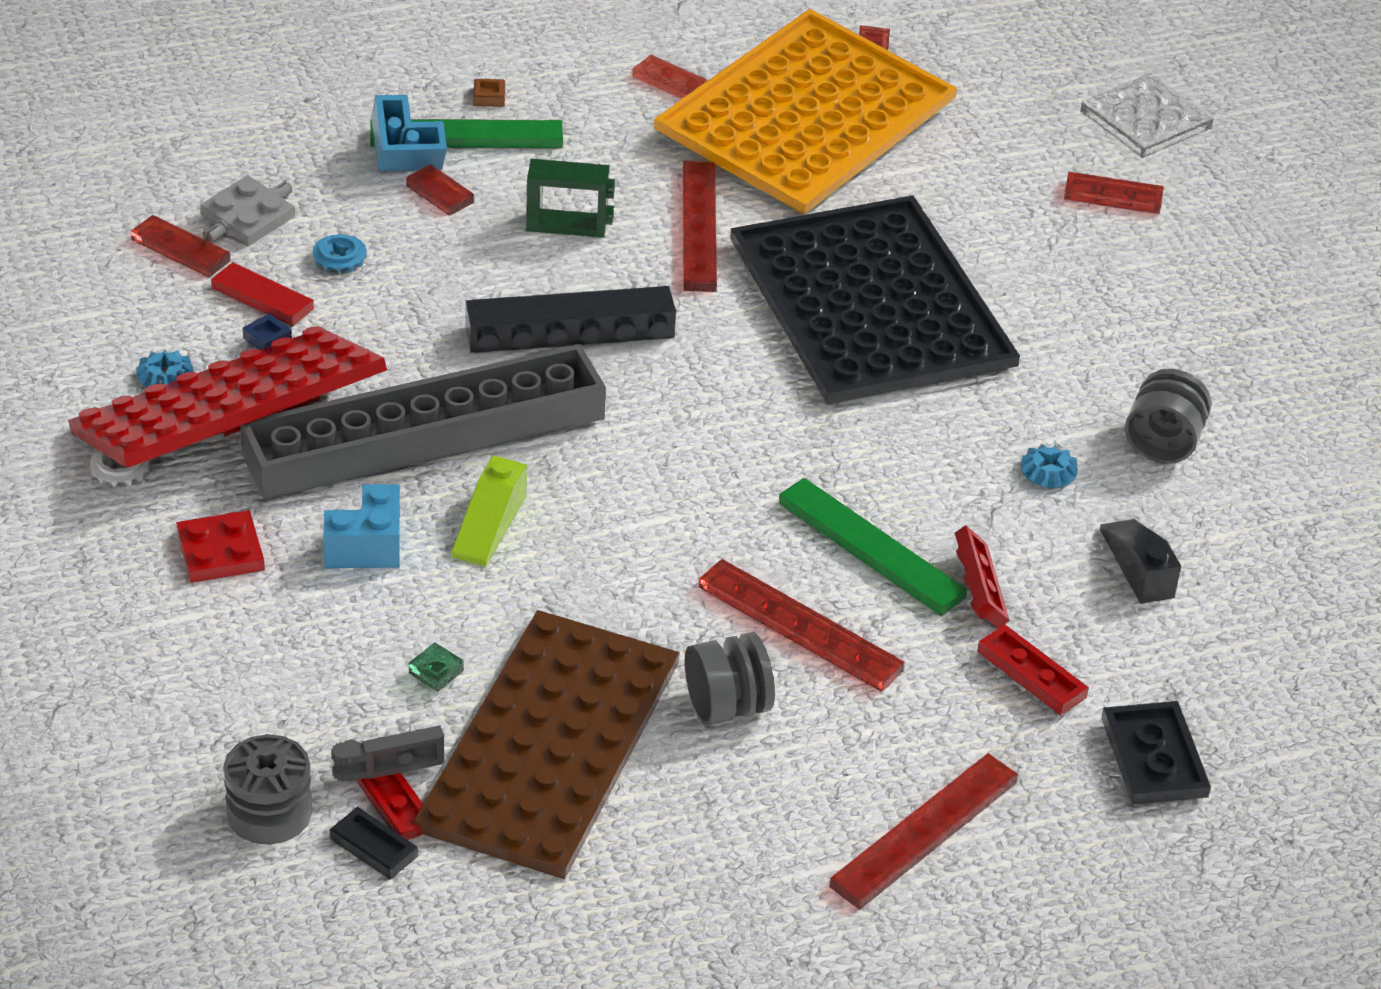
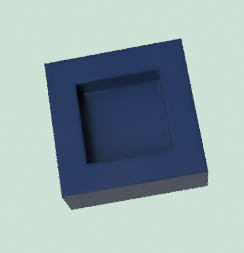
M270 313L242 327L243 339L259 350L271 347V343L274 340L280 338L292 339V330Z

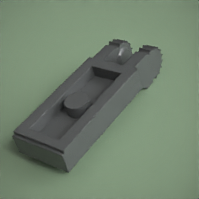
M441 725L362 741V743L353 739L345 740L343 743H336L333 749H331V758L333 762H336L332 766V776L338 781L347 782L348 780L354 781L364 778L374 779L375 777L442 765L444 763V734Z

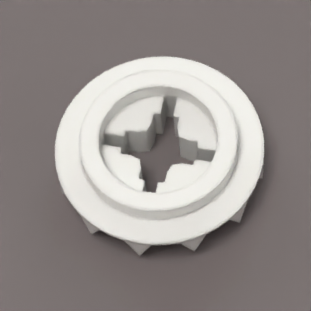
M98 450L90 459L92 477H97L100 484L111 482L114 488L121 483H125L130 487L132 480H143L144 473L149 471V460L129 468L121 467V464Z

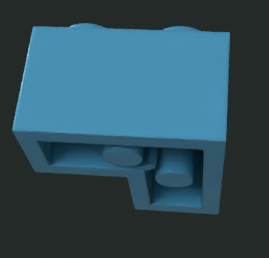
M375 95L371 118L378 171L442 170L447 151L443 121L411 122L408 95Z
M400 484L362 485V510H324L323 541L325 568H400Z

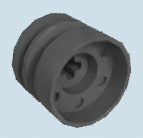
M1160 369L1149 374L1142 382L1135 403L1132 405L1126 419L1124 430L1127 441L1137 453L1151 461L1166 464L1178 463L1187 459L1195 451L1202 429L1205 427L1206 420L1211 411L1212 400L1209 390L1201 380L1185 371Z
M755 632L741 634L739 638L737 636L726 637L723 648L716 640L687 647L684 659L686 683L693 708L704 725L733 720L736 709L742 716H751L755 711L757 713H764L772 710L775 702L772 666L767 650L761 638Z
M271 734L253 736L236 744L227 754L223 766L226 789V813L229 826L239 837L258 844L271 845L282 843L299 835L309 824L312 815L311 769L307 752L298 742L285 736Z

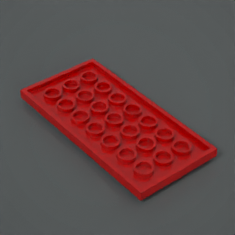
M315 326L303 330L302 335L292 339L280 338L274 340L271 343V347L265 350L250 349L242 352L240 358L211 363L207 370L198 373H183L176 377L177 381L166 385H150L144 389V393L133 397L129 395L117 397L111 401V405L100 409L97 407L84 409L79 412L78 417L68 420L71 434L125 468H129L385 372L387 368L384 357L322 327Z

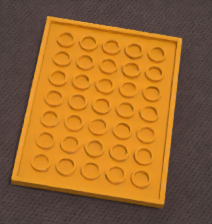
M809 8L654 118V129L798 212L806 214L955 99L957 87Z

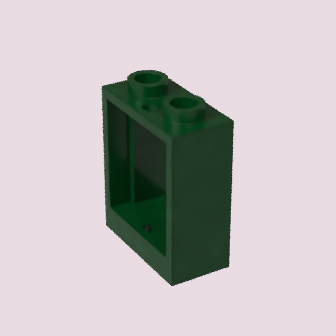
M531 158L527 175L526 231L605 238L606 226L613 225L614 205H608V199H614L615 179L609 178L610 165ZM543 186L598 191L597 213L543 209Z

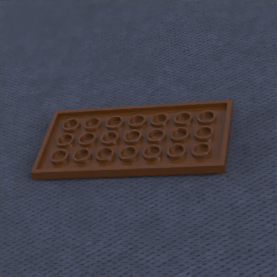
M537 610L417 814L414 824L422 827L423 835L566 879L679 664L680 652Z

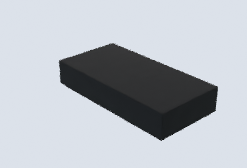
M358 806L329 829L330 840L389 880L418 857V847Z

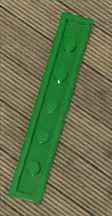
M371 119V120H370V147H375L374 134H373V126H372V119ZM411 119V122L443 121L447 148H563L562 120Z
M802 478L779 494L778 503L940 616L966 599L967 589L806 478Z

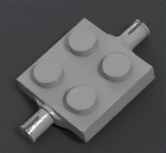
M247 175L201 204L200 214L214 225L203 231L202 236L204 240L211 244L221 236L227 235L236 238L248 247L295 217V206L284 200L283 197L292 192L291 184L285 180L274 188H267Z

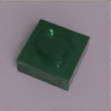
M436 642L409 662V674L437 692L464 671V660Z

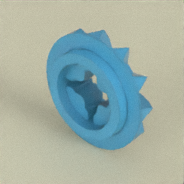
M336 234L326 236L316 242L313 247V258L315 259L316 266L324 267L325 272L337 270L338 273L341 270L353 272L354 267L363 266L364 259L367 258V250L365 244L360 239L350 235Z
M164 349L162 353L158 354L150 351L149 357L140 358L139 366L136 367L137 379L144 387L154 384L166 385L177 381L176 377L183 373L194 372L189 356H181L179 350L167 353ZM162 367H168L166 374H163Z
M1041 444L1038 449L1029 448L1027 454L1022 456L1021 471L1029 481L1036 485L1047 488H1059L1075 480L1078 473L1077 458L1070 456L1069 450L1060 451L1056 445L1052 448H1047L1044 444Z

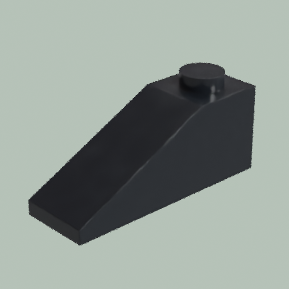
M1135 519L1100 525V531L1140 604L1175 598L1182 566L1167 540Z

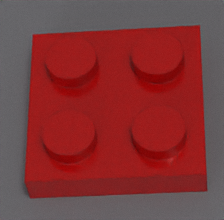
M250 510L176 522L177 535L190 583L265 571L264 557Z

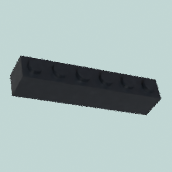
M669 286L465 300V328L470 353L675 338L676 309Z

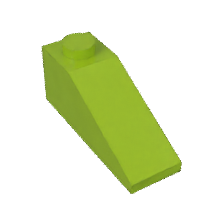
M494 455L491 457L477 482L451 551L452 558L487 566L526 498L527 464Z

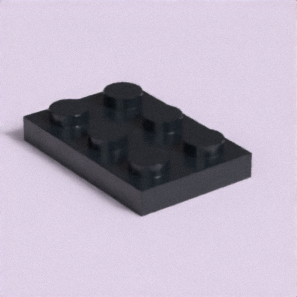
M1178 701L1103 708L1101 719L1132 805L1209 798L1211 785Z

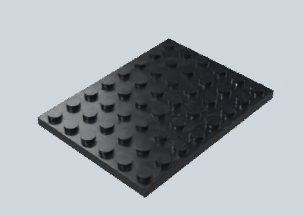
M914 195L731 228L730 239L827 404L1019 366V353Z

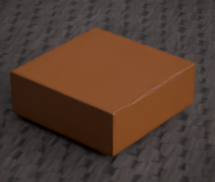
M474 79L473 106L505 107V80Z

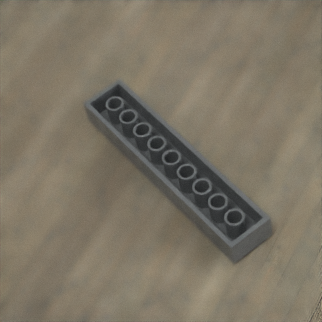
M581 344L273 413L240 426L242 455L263 500L603 420L605 419L606 386Z

